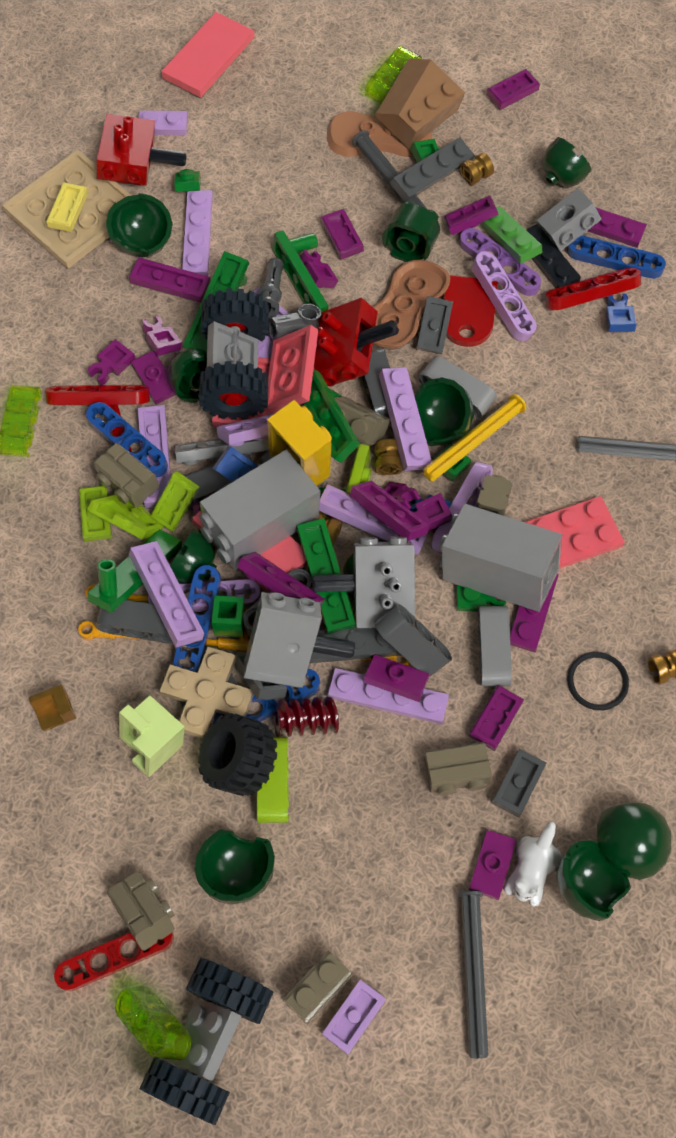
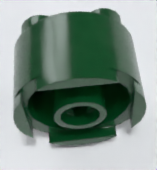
M410 202L401 203L394 211L383 232L382 242L384 247L388 246L392 251L390 255L404 262L426 260L440 234L438 214L433 210H427Z

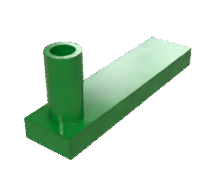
M284 230L275 232L272 251L276 258L283 261V269L302 302L317 306L321 312L328 310L329 305L297 254L303 252V250L317 248L318 240L316 235L309 233L288 239Z
M226 251L223 252L183 344L185 349L198 348L207 351V339L205 334L201 332L203 301L207 299L209 294L215 295L218 290H221L223 293L228 288H232V291H238L240 286H244L248 280L245 274L249 266L247 259Z
M314 369L310 400L304 403V405L311 412L314 422L319 427L324 426L332 437L331 455L334 460L342 463L360 443L334 398H340L342 395L329 389L321 373Z
M325 518L297 525L298 536L311 579L314 575L341 574ZM346 591L316 592L325 598L321 605V615L327 634L351 629L356 626Z
M160 529L143 543L147 544L157 541L167 561L182 548L181 539ZM130 556L117 567L111 559H103L98 562L99 583L88 592V601L112 613L143 585Z

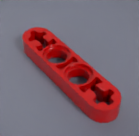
M626 268L552 289L546 293L547 308L550 310H562L635 289L641 285V271L637 268Z
M145 385L51 386L45 389L46 403L49 405H92L97 402L105 403L106 405H137L150 401L149 387Z
M130 932L62 962L55 969L54 980L61 989L75 991L166 951L173 944L174 933L172 932L166 936L162 945L155 943L149 947L150 950L147 952L141 950L138 945L139 949L136 956L126 959L121 954L122 946L127 941L136 942ZM98 954H105L109 961L107 968L101 972H95L91 965L92 959ZM84 960L85 969L90 974V977L85 979V974L82 972L73 977L74 983L72 984L62 981V977L66 975L65 969L70 968L72 971L82 969L83 967L79 962Z

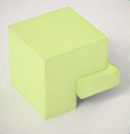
M148 696L135 709L127 705L119 712V738L138 754L132 759V763L146 776L150 777L183 745L185 726L154 698Z

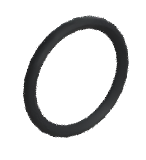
M603 652L586 653L578 657L568 671L567 682L570 693L576 701L586 708L601 711L612 709L619 705L628 693L629 677L627 671L620 661ZM591 658H602L612 662L619 669L623 678V687L620 695L614 701L603 705L593 704L584 700L578 694L574 686L573 676L577 666L583 661Z

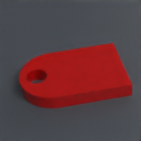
M450 275V284L445 292L444 300L453 301L446 337L459 346L473 347L480 345L490 337L493 331L495 307L477 278ZM492 281V286L497 289L498 282ZM468 329L474 335L466 338L461 336L459 332Z

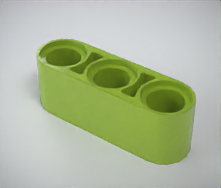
M288 736L273 738L277 741L275 749L277 759L274 760L273 765L275 767L273 772L269 774L270 779L267 783H263L262 789L257 792L258 824L289 823Z

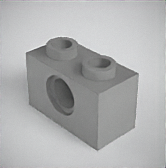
M577 188L537 219V222L561 252L602 219L593 202Z

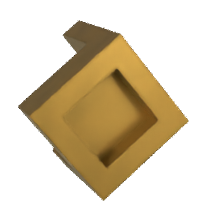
M62 684L28 698L43 731L76 719L68 694Z

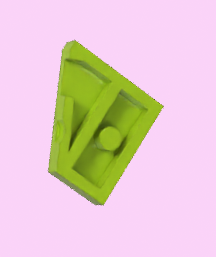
M116 495L92 500L88 507L91 513L141 540L150 538L159 529L162 530L164 527L151 518V514L142 505L135 508L130 502L123 504Z

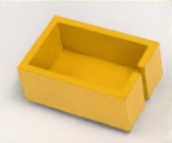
M293 400L267 419L270 458L287 449L298 464L301 462V468L316 486L330 477L332 437L324 426L319 427L314 422L313 416L307 407H301Z

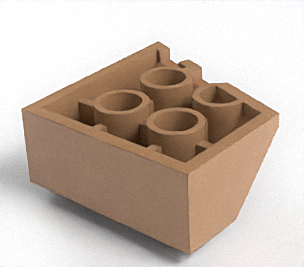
M408 59L375 116L410 149L414 142L423 139L458 111L465 92L432 60Z

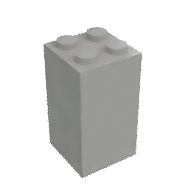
M286 449L200 502L201 514L199 515L203 526L201 532L209 543L213 541L217 546V553L220 559L225 564L230 563L233 569L237 570L242 557L253 552L262 554L297 532V525L319 518L320 490Z
M464 504L460 513L454 514L449 534H444L440 541L439 550L442 551L440 567L443 568V580L540 612L560 568L563 534Z

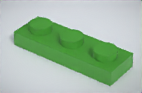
M501 206L496 207L499 215L480 223L520 264L542 253V245Z

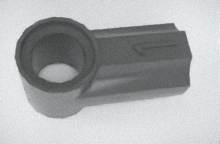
M304 304L299 307L296 313L271 317L268 322L269 335L272 340H275L309 325L318 328L321 310L315 305Z

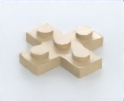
M207 647L198 673L173 665L169 666L160 689V694L186 703L179 720L185 726L184 733L203 738L205 732L209 731V726L213 723L216 712L224 715L236 713L246 717L254 693L251 689L228 683L236 661V655Z

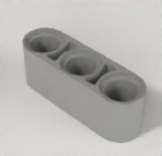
M435 356L418 376L419 382L422 385L431 379L441 377L456 381L468 392L473 402V412L476 415V419L482 418L497 398L495 391L490 386L439 356Z
M478 606V619H480L478 641L479 646H481L479 666L480 673H482L480 685L511 686L512 666L508 606Z

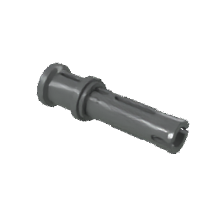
M271 258L268 261L265 282L258 292V295L263 297V301L266 300L269 305V318L275 317L278 314L279 302L282 297L279 287L284 263L279 258Z

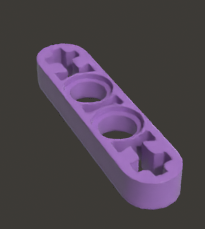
M468 228L461 233L460 247L463 251L474 259L480 252H494L502 268L513 266L516 269V272L506 273V275L518 292L525 296H533L538 293L541 285V278L538 273L524 263L520 264L508 251L475 228ZM467 239H476V243L474 241H471L469 243L467 242ZM530 281L534 282L533 285H532V284H529L528 286L525 285V282H527V283H529Z

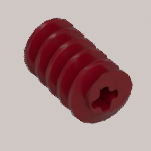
M315 697L312 703L308 698H303L300 704L295 698L290 699L289 704L284 699L278 700L274 713V727L277 737H280L281 730L284 728L288 737L292 736L293 728H297L299 735L303 736L305 727L309 728L311 735H315L317 726H320L323 735L327 734L328 726H332L335 734L338 733L339 715L332 697H325L323 702L321 698Z

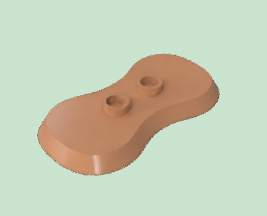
M346 111L336 115L328 125V146L336 154L346 157L363 155L359 147H355L352 144V140L359 132L367 130L370 139L380 151L403 157H414L411 149H408L376 116ZM432 132L420 141L432 139Z
M425 260L408 261L398 267L391 278L387 294L373 308L378 311L376 326L393 320L396 321L399 332L392 337L374 342L373 344L386 349H399L408 344L417 333L427 296L440 298L448 289L450 284L448 271L438 264Z

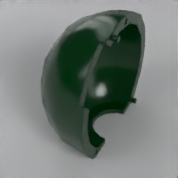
M142 193L126 196L117 203L115 202L108 211L106 220L108 236L112 243L122 251L137 257H150L161 251L171 237L173 226L170 212L163 202L152 195Z
M441 377L431 379L419 387L420 389L414 397L428 446L448 444L468 433L474 417L473 402L468 392L452 379Z
M627 803L610 807L601 813L597 823V841L602 855H606L614 867L626 874V877L638 880L650 878L666 865L672 851L671 830L665 817L653 806L646 803Z
M221 829L205 840L197 853L194 868L197 881L204 891L218 902L230 905L249 902L265 891L273 878L275 855L271 842L268 839L256 837L255 840H246L238 837L232 831Z
M592 840L578 841L569 847L560 859L556 875L559 893L566 905L581 917L595 921L608 919L614 912L612 907L621 898L626 896L631 889L629 879L626 877L627 875L615 868L607 856L602 855L599 844Z

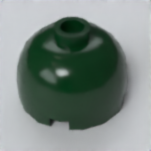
M560 137L552 141L544 151L542 158V167L546 172L544 178L552 186L558 184L562 187H573L580 184L592 169L583 154L581 153L578 156L573 151L575 147Z
M198 348L184 349L172 358L168 366L167 379L173 392L184 402L195 403L199 401V391L194 392L191 388L199 389L201 372L207 368V351Z
M193 529L170 565L178 583H192L195 571L201 566L210 565L217 568V565L213 564L216 556L215 547L212 542L209 543L204 538L202 533ZM207 570L206 574H201L200 580L203 578L209 580L211 571Z

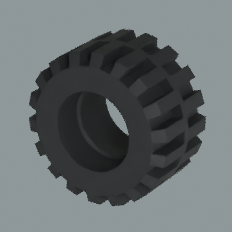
M227 713L226 716L218 717L217 722H213L209 726V731L205 732L204 740L199 747L198 763H200L199 773L203 775L202 780L212 788L239 796L253 795L254 791L258 792L262 789V784L267 783L270 779L269 774L273 772L275 767L273 765L274 760L277 759V752H275L277 741L273 739L275 736L273 731L264 723L236 713Z

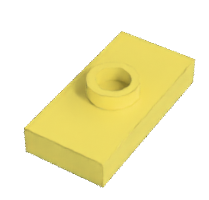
M63 182L46 221L48 227L68 232L73 231L88 196L87 187Z

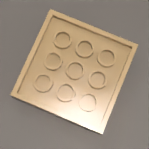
M77 149L5 202L2 207L7 215L69 269L109 238L106 227L108 211L115 202L117 203L126 196L132 195L115 181L97 179V165ZM63 182L84 186L88 189V196L72 232L50 228L46 222Z

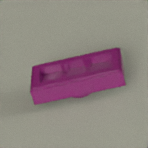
M524 69L488 88L487 96L502 110L538 91L540 83L527 69Z
M490 195L446 214L444 217L451 235H454L465 229L476 227L481 222L499 214Z
M344 209L321 216V223L341 260L364 252V245Z
M154 351L131 361L132 367L143 385L149 387V395L155 405L176 395L169 385L167 370Z
M374 655L364 676V683L419 702L430 674Z
M498 685L471 730L469 737L479 743L485 742L486 747L495 751L524 699Z
M489 830L486 831L469 891L483 892L484 896L499 900L516 839Z

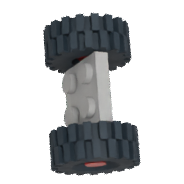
M228 288L224 293L218 290L215 295L209 294L207 299L203 301L201 332L205 334L207 339V368L201 372L199 405L203 407L205 412L210 411V415L214 417L220 415L219 418L221 419L231 417V420H237V417H241L244 420L248 419L249 415L252 417L258 416V412L263 413L268 406L267 374L265 372L262 373V369L258 367V340L263 341L265 336L268 335L269 307L266 300L263 301L262 296L258 295L255 297V292L249 291L244 293V289L239 288L237 292L232 291V288Z
M200 958L186 990L202 999L198 998L195 1006L190 1010L188 1021L180 1038L174 1044L173 1054L169 1062L186 1069V1071L154 1056L139 1089L194 1117L216 1125L230 1092L198 1076L213 1081L240 1018L260 1024L274 992L234 970L211 960Z

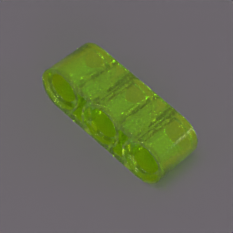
M398 46L368 81L365 88V96L382 104L407 60L422 59V56L403 46Z
M11 385L0 430V455L30 456V453L27 452L28 448L32 446L35 430L32 429L33 424H36L40 408L37 407L38 401L42 399L40 387Z
M129 988L123 989L119 993L115 1004L116 1014L151 1057L176 1061L186 1058L191 1048V1037L157 995Z

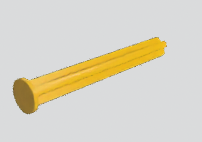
M512 394L508 402L428 464L423 471L424 477L429 481H435L515 415L524 413L526 411L525 401L519 395Z

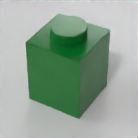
M214 595L212 613L214 636L243 637V617L246 612L244 597Z

